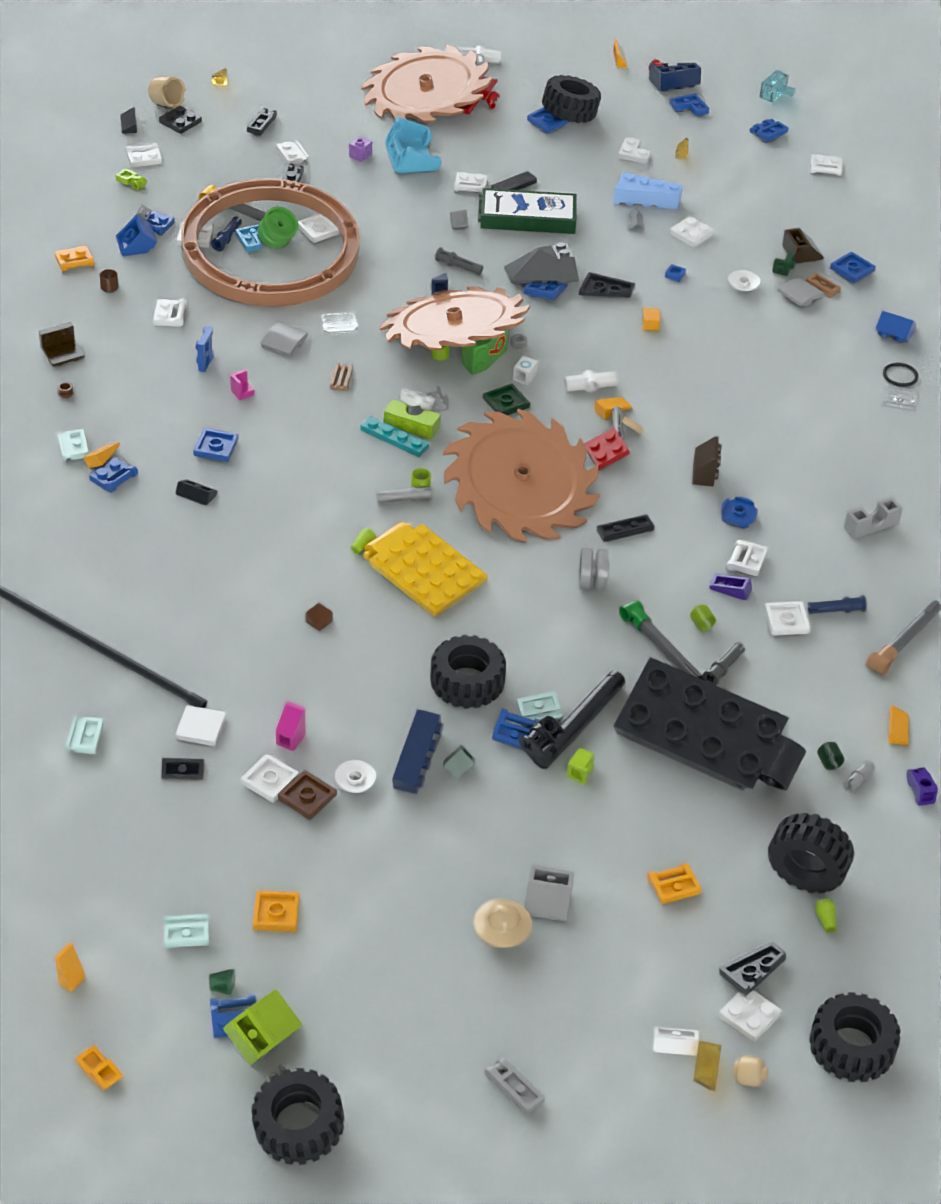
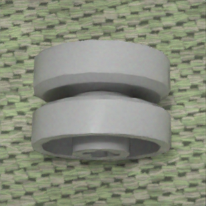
M581 548L579 589H589L592 578H594L595 589L606 590L610 565L608 549H598L595 560H593V550L591 548Z

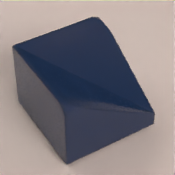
M447 273L431 279V294L437 291L448 290Z

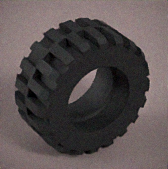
M556 75L551 77L546 83L542 104L544 109L549 114H553L554 117L567 120L568 122L586 123L596 117L601 101V93L596 86L585 79H580L576 76L572 77L571 75Z
M467 634L461 635V637L454 636L449 641H443L434 650L430 669L431 687L439 698L442 697L445 703H452V706L457 708L462 706L463 709H469V707H474V709L480 708L481 705L484 704L486 706L491 703V700H496L504 689L506 658L502 650L498 649L495 643H490L488 639L484 637L483 639L479 638L477 635L467 636ZM461 668H472L480 671L481 673L475 675H464L456 672L455 670Z
M797 813L784 818L779 823L768 846L767 855L772 869L777 871V875L781 879H785L786 883L790 886L794 885L797 887L796 889L801 891L804 889L809 893H825L835 890L843 884L853 862L855 851L852 841L848 840V834L842 831L837 823L833 824L830 819L821 818L817 814L801 813L799 815Z
M848 992L847 995H844V993L837 994L835 998L830 997L825 1000L824 1004H821L817 1009L809 1036L810 1049L812 1054L816 1055L815 1060L819 1065L823 1064L824 1070L829 1074L831 1072L834 1073L836 1078H846L848 1082H855V1080L868 1082L869 1078L875 1080L881 1074H885L893 1064L901 1039L900 1026L897 1024L898 1020L895 1015L890 1014V1009L886 1005H881L880 1000L876 998L871 999L867 994L863 993L856 995V992ZM843 1028L860 1030L870 1037L873 1044L868 1046L849 1044L836 1031Z
M297 1068V1071L292 1072L290 1069L283 1070L284 1074L282 1075L276 1073L271 1076L269 1083L265 1081L260 1086L261 1092H256L254 1097L255 1103L252 1104V1122L257 1141L262 1145L263 1151L267 1155L272 1154V1158L278 1162L284 1159L285 1164L293 1165V1162H299V1165H305L306 1161L311 1159L313 1162L318 1161L321 1154L326 1156L331 1152V1145L336 1146L340 1141L339 1135L343 1134L344 1111L337 1087L334 1083L329 1082L327 1076L324 1074L318 1076V1071L312 1069L309 1072H305L304 1068ZM307 1101L316 1105L320 1110V1114L315 1122L304 1129L289 1130L276 1123L279 1114L286 1107L295 1103H305Z

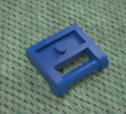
M152 210L147 221L151 223L153 231L157 235L162 236L175 223V217Z
M211 326L203 327V335L200 340H197L195 346L198 352L196 363L198 364V371L206 372L214 358V350H212L213 327Z
M114 457L89 474V480L112 493L116 490V487L130 477H135L139 472L135 466H129Z
M502 708L492 740L522 749L519 739L522 736H527L530 733V729L506 722L505 720L532 728L533 723L539 719L535 718V720L510 713L507 709Z
M248 994V997L210 999L214 1038L227 1037L228 1035L223 1030V1027L245 1011L218 1013V1009L250 1007L256 1003L255 994Z

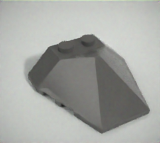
M563 242L538 247L504 266L511 283L542 281V284H547L548 281H557L558 284L579 282L575 257L568 244Z

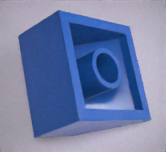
M138 214L116 235L118 246L123 256L147 253L157 243L151 223Z
M882 310L875 330L881 337L888 338V336L894 337L895 341L903 343L904 341L909 342L917 326L914 320Z

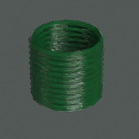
M826 742L817 750V754L827 770L838 769L845 761V757L836 742Z

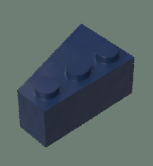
M650 63L649 80L661 91L681 89L682 87H695V85H701L702 68L697 63H677V66H668V63H663V66H655L654 63Z

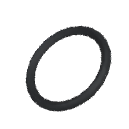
M891 363L883 369L884 378L896 386H911L917 382L919 377L916 369L905 363ZM892 366H903L912 370L915 378L909 383H899L888 378L886 371Z

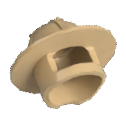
M498 899L485 903L477 910L473 925L476 934L483 942L493 947L509 948L521 944L531 934L532 919L530 913L522 905L511 900Z

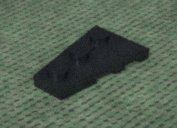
M588 272L579 289V295L630 298L635 289V283Z
M771 942L719 967V974L743 995L747 996L786 960V952L774 942Z

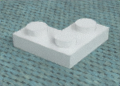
M626 137L618 152V158L647 164L651 157V151L643 148L639 149L640 140Z

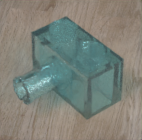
M776 70L762 81L759 97L773 102L781 94H786L790 97L794 96L796 89L787 86L789 75Z

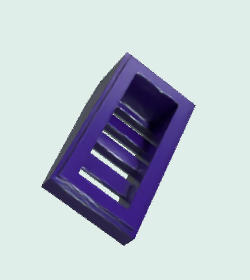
M715 574L709 589L741 600H747L752 591L751 578Z

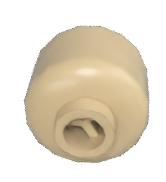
M743 1055L739 1060L735 1061L733 1076L737 1078L739 1084L757 1088L763 1081H767L769 1068L765 1067V1062L762 1058Z

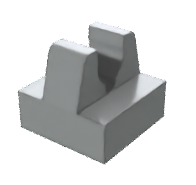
M467 210L450 212L452 228L469 226Z

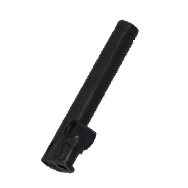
M616 670L610 671L561 725L552 716H546L534 722L530 733L519 739L521 748L539 768L547 769L625 685L624 676Z

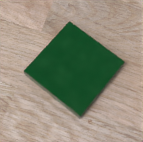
M513 383L483 393V399L495 412H500L507 416L516 413L518 409L525 410L530 408V402Z

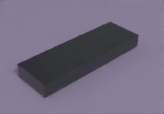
M526 171L491 185V189L520 190L537 183V177Z
M648 514L597 525L596 531L603 542L654 531L655 525Z

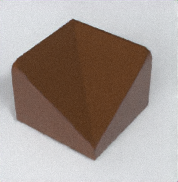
M318 602L306 611L305 622L316 630L321 631L333 622V612Z

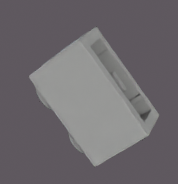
M532 865L524 906L530 913V916L566 922L573 888L574 872Z

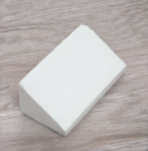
M653 1027V1052L698 1056L700 1044L699 1031Z

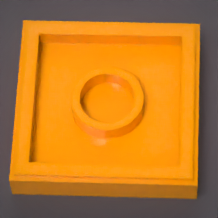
M256 890L253 930L297 932L300 892Z

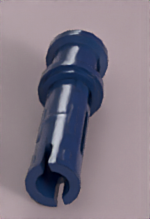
M234 216L223 231L218 232L217 238L211 241V246L214 250L219 252L224 250L225 244L230 242L235 229L242 224L241 218L237 222L239 217Z
M865 595L855 598L845 596L842 600L808 602L807 604L810 606L807 607L809 614L837 611L850 613L851 611L858 610L866 612L867 610Z

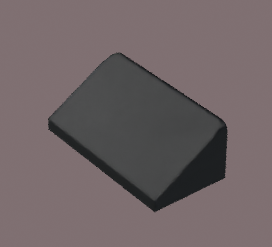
M135 107L120 114L122 133H137Z
M188 479L178 481L175 491L176 495L205 506L218 493L215 489Z
M162 758L161 779L203 780L205 761L204 759Z

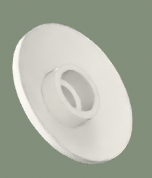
M736 270L729 274L728 283L737 290L752 291L759 287L760 278L751 271Z
M361 760L346 761L339 765L335 771L336 784L342 790L350 793L367 791L376 781L375 769L369 763Z

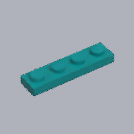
M372 416L368 417L360 425L361 431L417 457H420L429 448V442Z

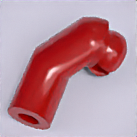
M496 91L490 92L486 98V103L490 109L496 107L494 101L498 100L497 97L500 98L499 93Z

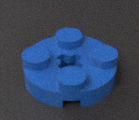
M737 496L732 500L728 498L722 503L721 519L725 523L746 529L757 519L758 508L748 498Z

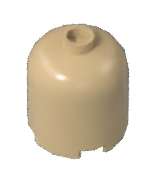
M157 76L149 83L148 94L152 102L166 107H178L184 101L183 97L186 88L181 79Z

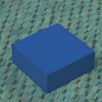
M671 264L665 272V278L680 282L686 274V268Z

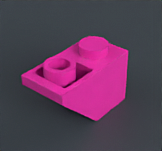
M287 701L276 728V744L294 751L306 736V715L304 707Z

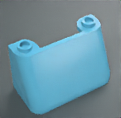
M399 116L397 117L385 139V146L395 172L400 174L436 171L441 167L442 161L440 156L435 155L431 157L427 148L428 143L432 140L429 127Z

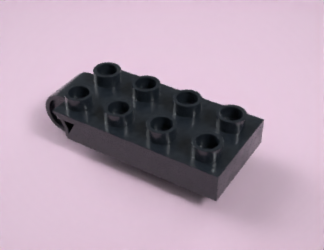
M652 657L648 659L613 725L618 735L742 791L745 788L753 789L758 779L768 786L787 791L807 752L804 747L794 740L781 735L789 717Z

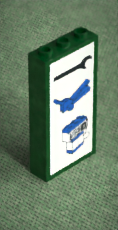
M483 188L482 194H479L478 222H481V229L575 234L577 194Z

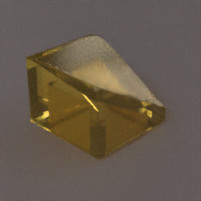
M227 68L212 74L213 85H227Z
M685 138L677 145L675 158H687L688 138Z

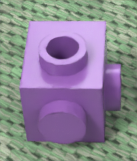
M359 136L349 143V157L362 162L372 155L373 141Z

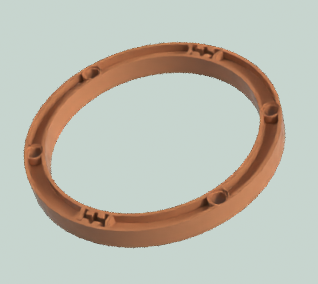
M253 179L218 188L201 198L189 210L181 230L182 255L191 274L202 285L220 296L256 306H288L320 298L335 290L348 279L357 264L359 255V229L350 211L336 198L316 187L283 179ZM274 200L302 205L325 216L338 228L344 246L338 258L328 268L312 277L290 283L264 284L241 280L217 269L201 253L197 244V238L204 225L212 217L227 208L252 201Z

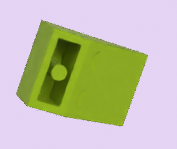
M275 989L223 1027V1030L248 1064L252 1065L302 1027L303 1024L278 990Z

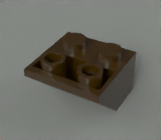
M800 228L784 230L782 246L787 254L789 251L795 253L794 260H796V264L824 259L814 241Z
M714 436L695 448L692 485L713 487L714 480H718L719 469L716 468H719L721 465L720 455L722 444H719V436Z

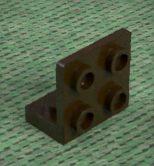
M71 322L38 331L40 348L53 367L85 358L84 352L75 340L74 326Z

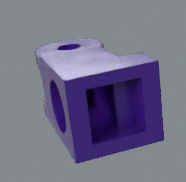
M925 767L908 769L906 773L907 782L916 796L915 801L917 805L934 804L938 787Z

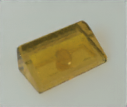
M699 1041L693 1081L715 1092L722 1045Z

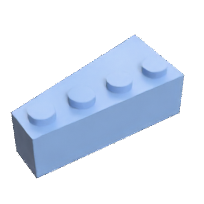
M623 172L615 188L613 205H619V202L627 203V206H633V203L642 204V207L656 205L657 208L678 209L682 198L683 185Z

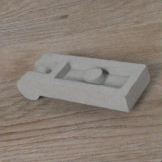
M501 1057L494 1066H489L484 1070L485 1076L490 1081H493L526 1115H529L545 1103V1097L506 1058Z

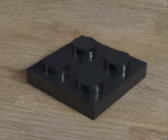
M178 106L159 117V123L179 134L202 122L201 116L183 106Z

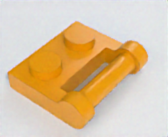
M87 246L55 252V258L62 272L71 268L95 265L93 256H91Z
M688 863L656 873L654 871L648 872L646 875L647 881L652 885L661 905L700 895L702 891Z

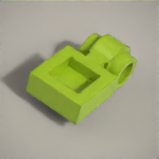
M126 168L115 175L116 181L125 185L131 184L135 190H141L147 183L145 177L138 176V173Z

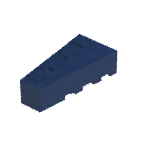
M421 709L416 710L392 777L394 789L417 794L419 788L423 787L426 771L430 768L431 759L443 731L444 723H441L440 714Z

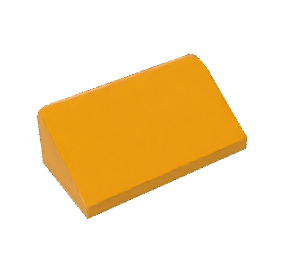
M891 705L888 713V743L908 746L909 714Z

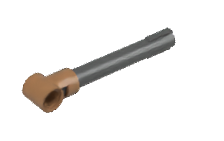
M932 601L889 645L883 646L878 653L873 652L866 662V667L884 676L890 669L892 662L898 657V653L941 610L939 601Z

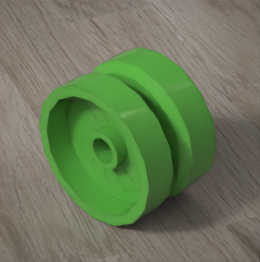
M272 207L266 212L258 225L259 238L265 245L271 248H284L290 243L298 230L296 216L284 207Z

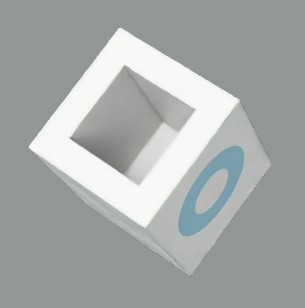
M522 356L514 366L513 380L528 386L537 376L538 361Z

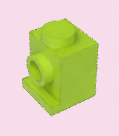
M579 748L568 763L567 777L585 785L587 775L591 774L595 767V763H593L595 759L594 754Z

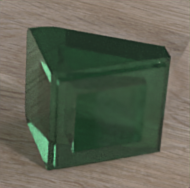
M228 969L209 975L210 991L232 994L236 983L235 969Z

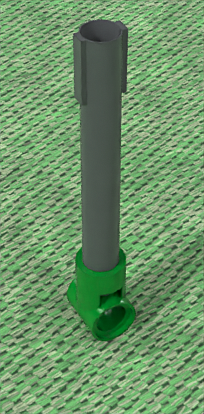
M636 599L619 607V614L622 620L625 622L630 621L639 631H643L679 670L702 680L704 679L703 675L651 623L652 619L644 612L643 604Z

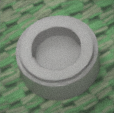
M515 334L511 337L510 345L515 349H523L527 346V337L522 334Z

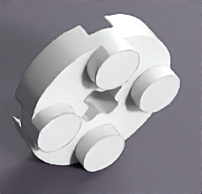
M402 389L399 397L402 402L414 407L415 405L421 406L420 409L432 410L435 398L430 396L424 397L422 392L414 389L412 391Z

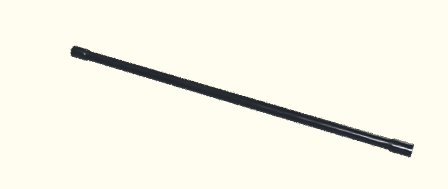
M0 585V596L184 699L190 705L206 708L208 701L203 697L186 690Z

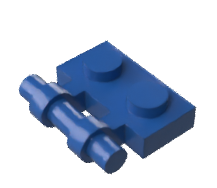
M771 118L763 120L760 124H754L749 131L751 134L757 133L756 136L760 137L763 141L769 142L788 133L789 127L779 121L775 122Z

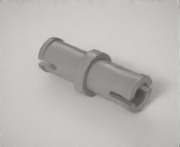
M865 760L859 768L851 772V776L843 783V788L847 792L849 790V793L854 792L860 784L867 780V776L875 770L874 763Z

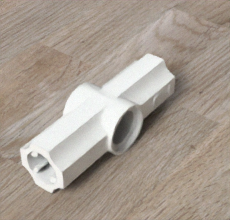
M482 46L475 48L458 47V51L463 56L467 55L470 50L477 54V65H481L486 61L492 64L501 63L502 51L488 50Z
M587 370L581 375L565 376L563 379L565 392L586 390L589 393H593L599 388L617 386V375L615 371L595 373L592 370Z

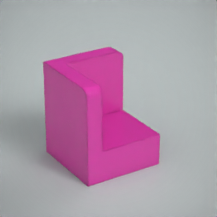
M245 369L230 374L231 391L239 400L255 395V389L248 383L247 371Z

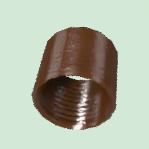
M112 269L100 272L101 290L104 292L116 291L119 288L118 273Z

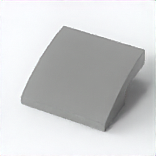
M802 278L790 280L777 289L779 293L799 306H810L812 300L822 299L824 295L822 291Z
M278 322L267 332L260 343L262 347L291 357L297 347L301 348L308 336V332Z

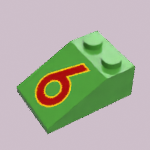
M508 329L503 330L506 335L494 339L474 341L476 345L462 347V365L471 375L487 370L507 351Z

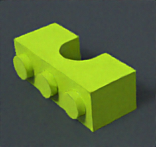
M392 399L384 410L383 422L405 432L432 440L440 429L441 414L424 409L419 415L408 414V404Z

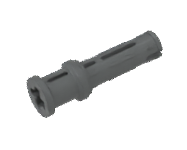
M439 247L435 254V261L445 262L448 266L455 265L478 275H481L483 272V265L461 258L455 252L445 251L442 247Z
M736 642L719 661H714L711 668L703 672V680L717 685L719 679L727 674L728 668L745 652L744 645Z

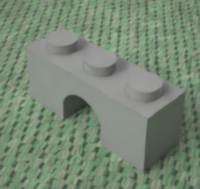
M891 497L879 501L876 509L871 514H868L863 507L848 511L844 529L853 539L899 525L903 508Z

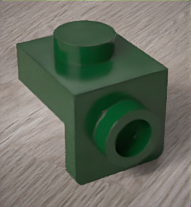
M789 251L785 260L775 258L772 272L788 276L790 270L794 269L796 265V260H794L795 253Z

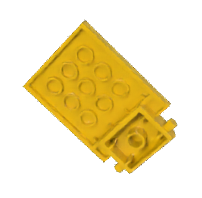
M399 522L364 546L365 553H363V557L366 560L369 559V565L433 617L438 616L487 581L488 578L486 573L423 523L413 529L410 523Z

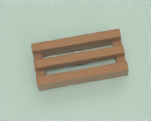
M814 273L805 280L829 298L841 290L840 286L818 273Z
M336 362L330 381V389L347 391L353 371V364L347 367L345 363L340 366V363ZM339 370H341L340 375H339V378H338V381H337V385H335L338 372H339ZM345 371H348L344 385L341 386Z

